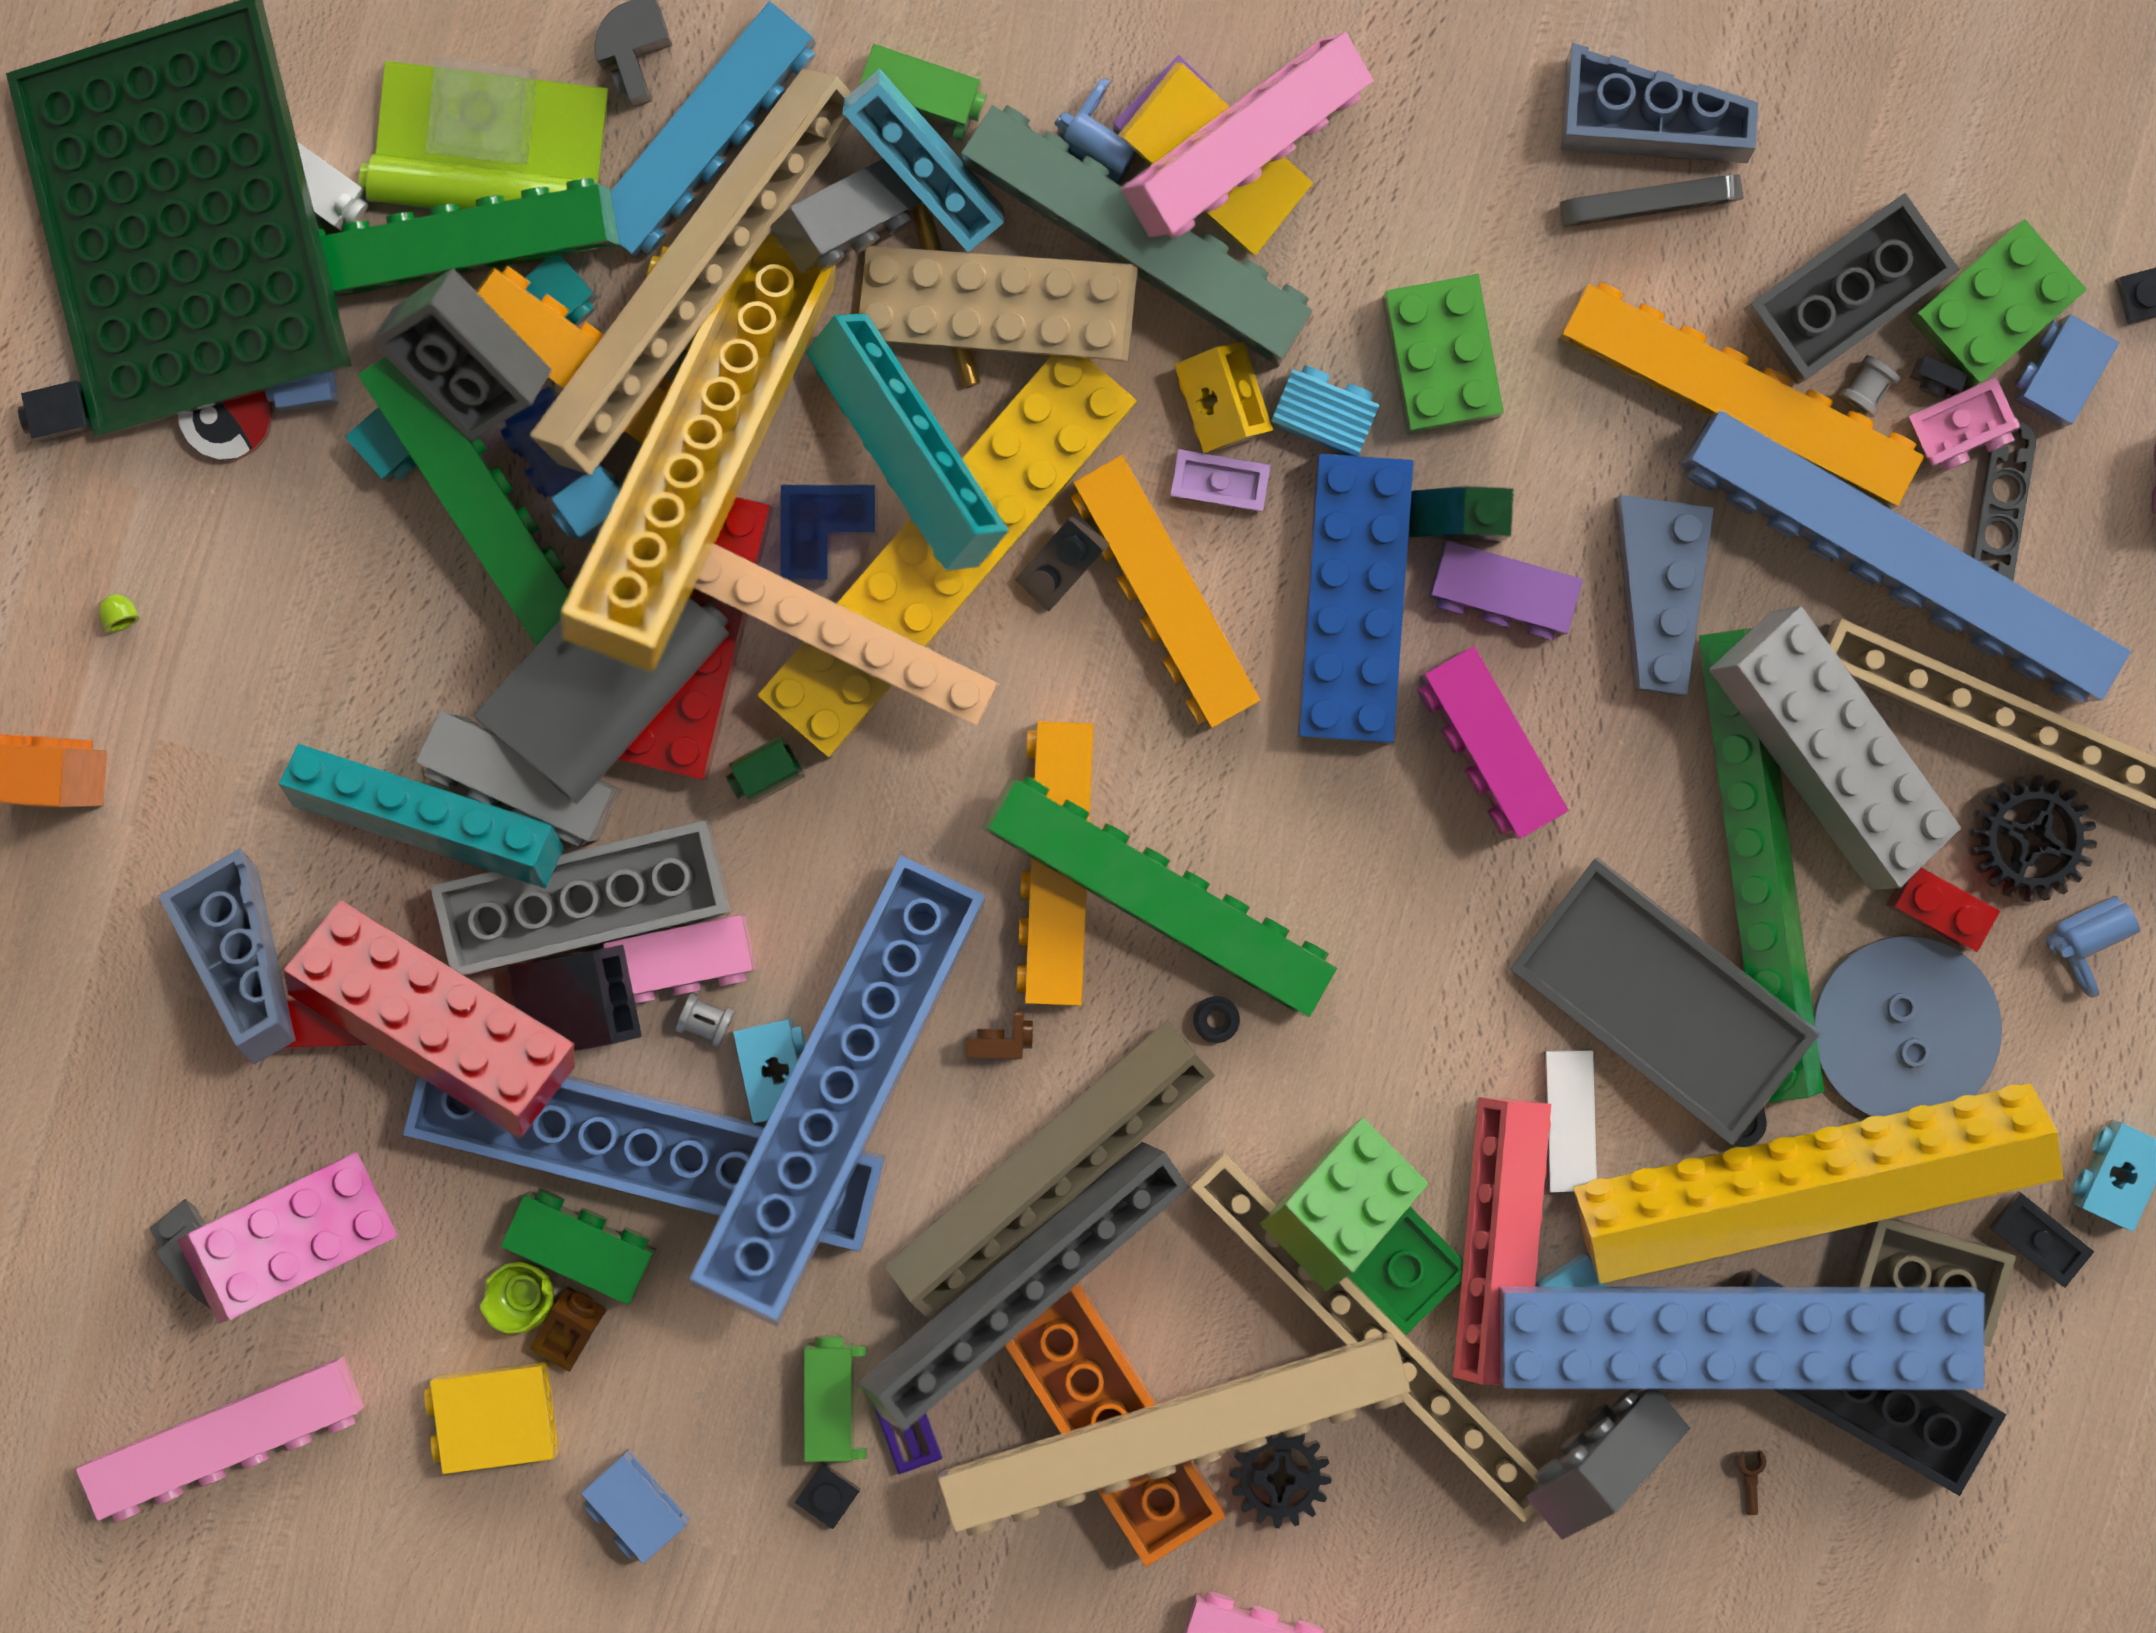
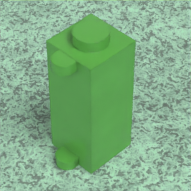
M873 43L859 86L880 68L922 116L954 126L953 138L962 141L970 120L978 122L985 105L987 95L980 93L982 87L980 79Z
M820 1335L815 1336V1343H807L805 1346L804 1462H851L852 1460L867 1458V1448L854 1447V1356H866V1345L843 1343V1336Z

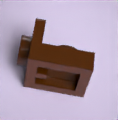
M1015 1010L1013 1038H1004L1005 1029H977L976 1037L966 1038V1057L1022 1059L1023 1049H1032L1033 1021L1024 1020V1011Z
M566 1287L550 1311L530 1349L570 1372L603 1318L606 1309L596 1303L589 1295Z

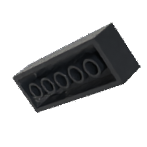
M1752 1268L1741 1287L1785 1286ZM1772 1389L1958 1496L1962 1494L2007 1415L1996 1406L1966 1389Z

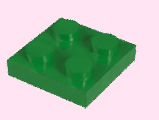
M1410 1206L1348 1277L1407 1335L1462 1281L1463 1259Z

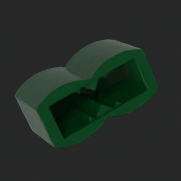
M778 736L730 762L729 765L732 772L725 775L737 799L744 800L747 798L751 804H756L805 777L800 764L783 736Z

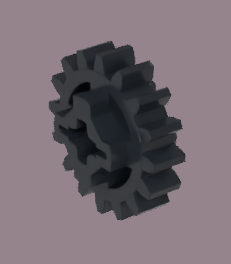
M1283 1431L1279 1432L1278 1435L1267 1436V1444L1248 1450L1247 1452L1235 1450L1234 1457L1242 1464L1241 1467L1230 1468L1229 1474L1230 1477L1241 1479V1483L1231 1488L1233 1496H1246L1240 1505L1241 1510L1247 1512L1253 1507L1256 1508L1255 1519L1259 1524L1265 1520L1267 1515L1272 1516L1275 1528H1280L1283 1517H1289L1294 1526L1299 1525L1298 1513L1302 1511L1311 1517L1315 1516L1316 1513L1311 1503L1313 1500L1326 1502L1327 1495L1319 1487L1320 1485L1331 1484L1332 1481L1331 1475L1320 1472V1469L1325 1468L1330 1463L1327 1456L1316 1457L1314 1455L1320 1448V1443L1317 1439L1306 1445L1304 1443L1305 1433L1286 1438ZM1273 1447V1454L1263 1463L1252 1464L1262 1451ZM1291 1447L1306 1457L1311 1468L1296 1464L1291 1458ZM1283 1456L1287 1474L1293 1475V1477L1285 1478L1283 1486H1281V1493L1278 1496L1274 1478L1268 1476V1474L1276 1473L1277 1466H1280V1457ZM1250 1484L1262 1486L1270 1495V1504L1259 1499L1253 1492ZM1308 1488L1301 1499L1288 1505V1498L1298 1489Z

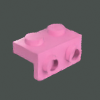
M1997 377L1908 417L1931 469L1942 465L1944 472L1969 462L1971 459L1968 452L1983 445L1986 446L1988 452H1991L2015 441L2012 433L2020 428L2019 422L2011 411Z

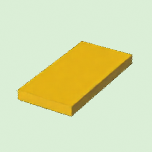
M1176 62L1118 136L1152 166L1230 106L1183 63ZM1286 157L1273 162L1269 160L1260 167L1263 173L1257 179L1242 187L1236 185L1228 191L1229 199L1223 205L1207 213L1202 211L1251 255L1256 256L1313 184Z

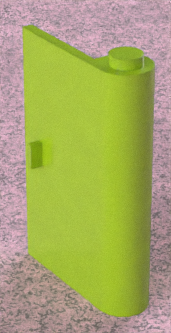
M385 60L376 154L371 156L369 163L362 162L358 185L366 191L367 200L372 202L428 209L445 204H459V209L461 210L476 207V199L487 196L502 195L504 196V201L520 199L521 191L529 188L549 187L550 193L567 190L566 182L584 178H593L595 184H599L609 88Z

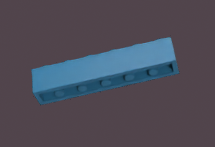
M771 1L765 5L611 190L619 245L636 259L643 252L650 255L660 245L666 235L662 231L664 226L673 216L680 219L690 209L696 199L692 193L703 180L710 183L720 173L726 163L722 159L723 155L733 144L740 147L750 137L756 127L752 123L753 119L763 108L770 111L786 90L782 85L793 72L798 75L802 68L806 69L814 59L816 54L812 49L816 43L813 36Z

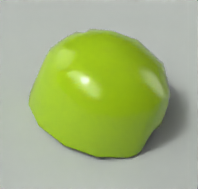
M527 1261L505 1263L485 1281L484 1300L480 1304L481 1313L491 1328L506 1335L526 1333L540 1326L548 1317L553 1307V1284L550 1281L549 1275L537 1265Z

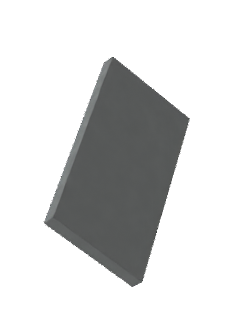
M1598 857L1594 858L1510 968L1731 1145L1736 1143L1822 1034Z

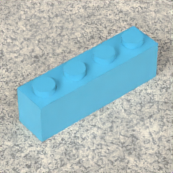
M880 68L844 98L843 114L967 252H970L1004 223V207Z

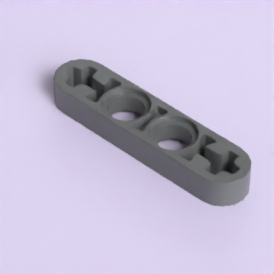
M1733 174L1583 196L1559 203L1563 226L1569 227L1726 204L1742 200L1744 196L1741 175Z
M2018 421L2020 425L2019 430H2017L2018 438L2024 440L2026 446L2016 450L2013 464L2023 463V470L2021 472L2011 467L1996 468L1997 459L2002 462L2007 461L2008 446L2005 445L1989 452L1972 558L1990 567L1991 560L1981 561V552L1991 556L2007 555V565L1997 562L1995 571L2011 581L2014 580L2036 449V436L2033 430L2027 424ZM2000 476L2012 477L2018 485L2017 496L2011 502L1999 501L1993 493L1994 481ZM1993 522L2004 523L2010 531L2009 543L2001 549L1991 547L1985 539L1986 528Z

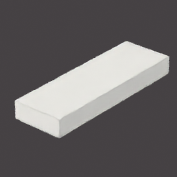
M1593 1050L1545 1051L1546 1103L1551 1104V1128L1548 1138L1549 1191L1574 1192V1186L1587 1184L1591 1180L1597 1179Z

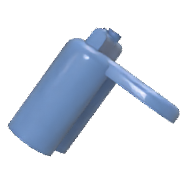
M1102 78L1096 84L1075 117L1068 113H1062L1054 125L1058 127L1057 135L1070 146L1068 151L1071 155L1081 161L1086 156L1097 161L1110 171L1107 175L1109 179L1118 184L1132 164L1136 152L1117 133L1091 118L1111 83L1110 80Z
M2112 896L2058 922L2055 926V933L2048 936L2045 943L2049 945L2052 954L2058 952L2063 957H2067L2080 987L2088 997L2094 998L2099 996V990L2086 958L2140 933V926L2127 903L2122 904L2117 896Z

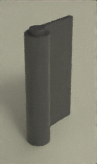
M688 598L656 668L651 673L564 640L561 618L475 713L474 718L534 766L568 799L578 804L728 637L729 633L724 626L729 621L710 603L707 602L702 608Z

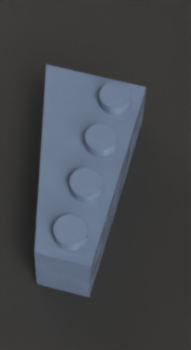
M1572 42L1566 66L1561 139L1562 150L1735 163L1749 162L1756 149L1759 102L1703 84L1697 86L1674 78L1675 75L1657 70V72L1629 64V60L1613 55L1607 57L1588 51L1589 47Z
M1619 495L1614 498L1618 520V540L1623 568V589L1628 617V636L1634 690L1685 696L1688 692L1714 508Z
M239 848L160 894L158 897L236 1047L255 1065L296 1040L259 871L255 864Z

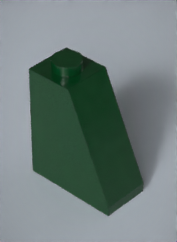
M1459 486L1412 490L1408 538L1503 542L1511 537L1514 488Z

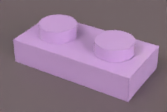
M1178 449L1170 497L1263 512L1271 465Z

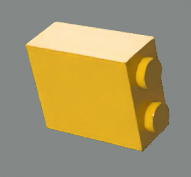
M547 1360L436 1375L430 1381L431 1388H427L424 1391L426 1412L428 1417H435L437 1434L431 1435L432 1457L434 1463L441 1462L442 1474L552 1460L560 1453Z

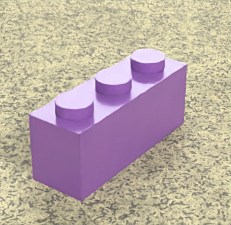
M1447 540L1442 548L1429 597L1439 600L1437 604L1439 609L1464 615L1465 609L1470 608L1484 612L1482 618L1484 622L1509 628L1512 620L1529 625L1527 634L1554 641L1556 633L1561 635L1568 634L1583 579Z

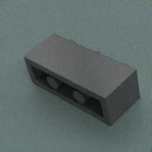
M883 158L790 206L770 227L801 274L817 265L821 271H825L841 261L846 256L844 251L852 247L856 253L861 252L880 238L878 233L885 229L889 235H892L906 227L913 221L910 213L922 201Z

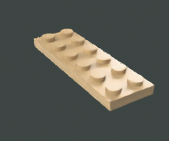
M869 246L866 248L859 314L867 313L886 343L1128 362L1138 267L1132 264Z

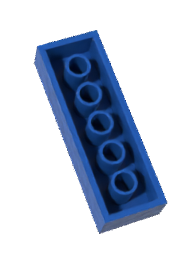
M1319 454L1317 457L1297 737L1394 743L1414 460Z

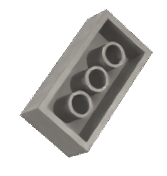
M439 711L416 761L427 767L424 774L426 777L449 787L451 785L457 787L459 782L470 787L468 796L491 806H500L501 802H504L513 807L511 811L513 813L550 823L556 826L555 831L559 838L577 846L579 844L585 845L586 841L600 840L622 792V789L599 779L578 804H575L553 786L534 766L485 726L449 711Z

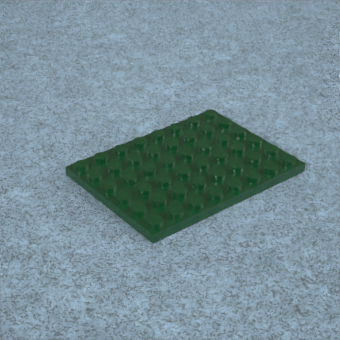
M238 0L6 73L94 437H105L352 366L263 0Z

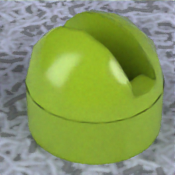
M120 594L108 595L101 601L98 609L99 619L106 633H115L127 629L140 619L133 602Z

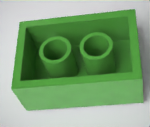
M2023 219L2010 228L1908 319L1951 367L1968 373L1965 383L1969 388H1972L1988 378L2087 289L2032 226Z
M1479 274L1386 290L1383 295V303L1407 434L1499 418L1504 411Z
M1362 1117L1330 1144L1260 1225L1328 1291L1355 1271L1429 1183Z

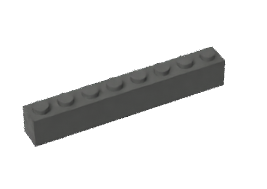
M1141 1142L861 1379L858 1385L881 1416L904 1432L1190 1187L1164 1151Z

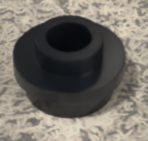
M1212 996L1198 1004L1194 1011L1193 1023L1196 1032L1204 1040L1212 1043H1221L1235 1035L1239 1028L1240 1015L1237 1007L1229 999L1221 996ZM1218 1010L1224 1013L1226 1020L1222 1027L1213 1028L1208 1024L1207 1018L1212 1011Z

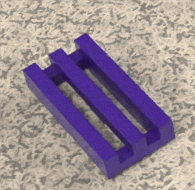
M874 1406L898 1475L943 1459L927 1412L918 1421L930 1453L922 1454L911 1425L904 1431V1435L913 1459L905 1462L892 1424L885 1420Z

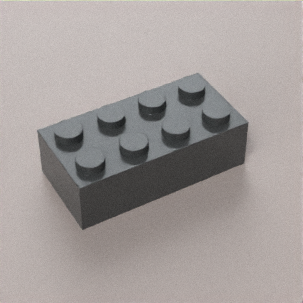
M1904 193L1751 302L1743 310L1798 385L1960 269L1909 197Z

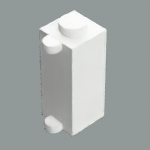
M297 141L314 212L341 231L342 224L359 221L368 207V204L365 202L367 198L366 191Z

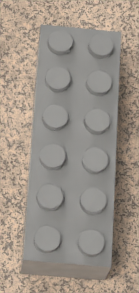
M1802 606L1771 611L1709 669L1869 890L1901 888L1961 829L1960 825Z
M711 820L562 854L546 889L492 871L430 886L449 967L462 975L732 911Z

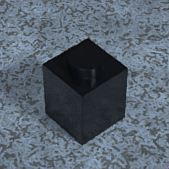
M74 380L21 393L23 406L18 407L19 420L24 433H30L31 439L43 443L93 431L81 382Z

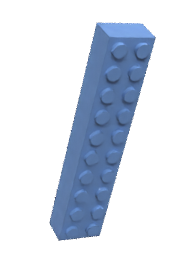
M1722 410L1708 417L1680 465L1689 471L1686 478L1694 484L1708 491H1711L1712 488L1721 489L1730 495L1727 502L1733 507L1749 515L1753 511L1762 513L1770 518L1767 525L1774 531L1790 539L1795 535L1808 540L1811 543L1807 549L1828 562H1832L1834 559L1842 560L1851 566L1848 573L1854 578L1870 586H1873L1874 583L1883 584L1891 589L1888 596L1895 602L1911 610L1916 606L1932 613L1929 621L1952 634L1957 630L1973 637L1969 643L1971 646L1991 657H1995L1996 654L2004 655L2013 661L2010 668L2029 680L2035 681L2036 678L2045 679L2053 684L2050 691L2070 704L2102 701L2132 652Z
M900 855L690 1278L692 1287L778 1328L982 912L985 902L984 894Z
M569 1075L525 1134L519 1139L418 1076L403 1135L721 1216L766 1125L753 1124L752 1121ZM864 1150L820 1242L861 1251L885 1163V1155Z
M1500 1286V1382L1504 1388L1984 1389V1293L1974 1287Z

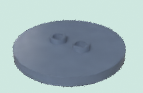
M1893 936L1870 942L1846 956L1829 974L1818 994L1814 1007L1815 1028L1822 1033L1818 1037L1817 1043L1821 1070L1824 1076L1844 1100L1871 1116H1887L1909 1111L1916 1106H1931L1953 1101L1964 1095H1976L1991 1075L2000 1051L2002 1038L2001 1014L1998 1001L1989 981L1982 971L1963 953L1947 944L1929 938Z

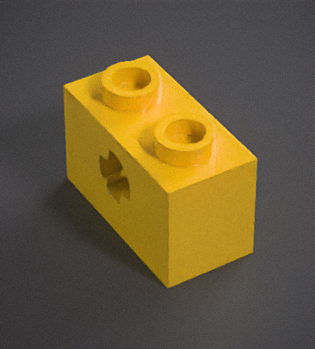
M1244 341L1218 346L1174 364L1179 377L1180 390L1186 398L1194 422V432L1201 443L1204 453L1232 447L1273 431Z

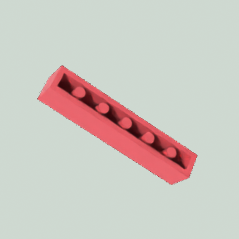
M1478 1097L1453 1370L1454 1378L1482 1385H1502L1500 1382V1286H1535L1538 1270L1540 1226L1542 1224L1544 1182L1547 1172L1548 1138L1551 1128V1104L1525 1099Z

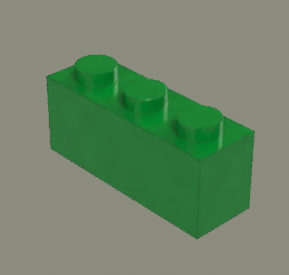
M539 1188L537 1194L531 1191L526 1193L520 1202L501 1247L629 1305L634 1300L657 1250L647 1245L650 1238L624 1227L622 1233L605 1226L607 1218L589 1209L581 1208L580 1213L563 1207L565 1199L545 1189Z

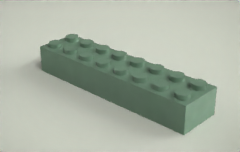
M994 105L990 107L962 151L964 164L970 170L1117 264H1132L1138 267L1137 277L1237 341H1244L1245 346L1276 366H1280L1311 316L1313 310L1306 306L1309 300L1308 297L1290 285L1285 284L1281 290L1268 282L1267 276L1269 273L1265 269L1246 258L1240 264L1228 256L1227 251L1229 247L1208 233H1205L1202 239L1190 231L1173 239L1169 235L1149 238L1122 193V187L1109 180L1107 175L1110 171L1087 156L1082 162L1070 155L1068 151L1070 146L1049 131H1045L1043 136H1040L1030 129L1031 127L1028 125L1030 120L1014 108L1006 105L1003 111H1001Z

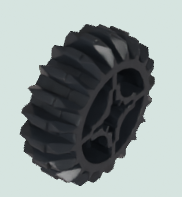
M2034 775L2029 789L2024 776H2017L2013 782L2014 793L2006 783H1999L1996 787L2001 798L2000 801L1990 794H1985L1982 797L1984 804L1991 809L1989 813L1981 810L1973 811L1972 817L1984 823L1982 829H1968V836L1981 837V845L1970 847L1969 854L1985 855L1986 859L1979 862L1975 869L1978 873H1984L1990 869L1994 870L1987 880V884L1990 887H1996L2004 879L2006 880L2002 893L2004 896L2012 897L2020 886L2022 901L2030 902L2034 896L2035 888L2040 900L2047 901L2051 898L2050 884L2059 894H2065L2068 892V886L2063 877L2066 876L2069 880L2079 883L2083 877L2074 868L2075 865L2079 864L2086 867L2092 865V859L2081 854L2083 848L2093 849L2097 847V841L2084 839V831L2096 829V824L2094 821L2081 822L2079 817L2085 815L2090 810L2087 804H2080L2074 808L2071 807V804L2078 795L2074 789H2069L2059 797L2062 789V782L2060 780H2052L2045 790L2044 777L2042 775ZM2028 799L2040 800L2037 810H2032L2028 819L2023 823L2003 818L2009 809ZM2053 809L2060 814L2065 823L2067 845L2055 838L2052 833L2051 825L2054 816L2051 813ZM2033 825H2036L2035 835L2041 839V842L2051 847L2031 846V852H2029L2027 849L2029 841L2023 838L2022 834L2014 830L2034 831ZM1997 831L2009 838L2013 844V854L2011 857L2013 865L2011 869L2006 865L1999 853ZM2042 854L2056 856L2061 859L2052 870L2041 876L2024 877L2028 866H2033L2035 860Z

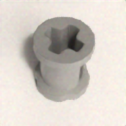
M1866 355L1862 360L1863 369L1849 389L1843 388L1839 395L1846 403L1869 417H1875L1878 413L1877 404L1891 384L1897 385L1901 377L1883 362Z
M691 992L675 1031L683 1033L685 1030L711 1040L712 1046L719 1049L729 1029L735 1010L729 1007L725 1011L700 1001L698 994ZM699 1015L715 1022V1025L700 1021L695 1016Z

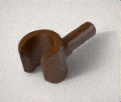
M1761 1450L1757 1452L1759 1462L1757 1468L1753 1471L1746 1469L1744 1466V1451L1739 1452L1735 1461L1739 1472L1744 1474L1747 1515L1758 1514V1475L1764 1471L1767 1462Z

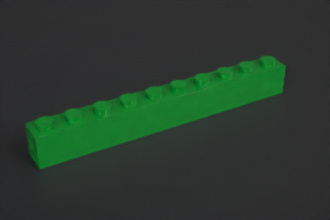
M1753 628L1699 635L1745 973L1815 1027L1780 766L1709 670ZM1817 1040L1768 1102L1805 1099L1824 1092Z

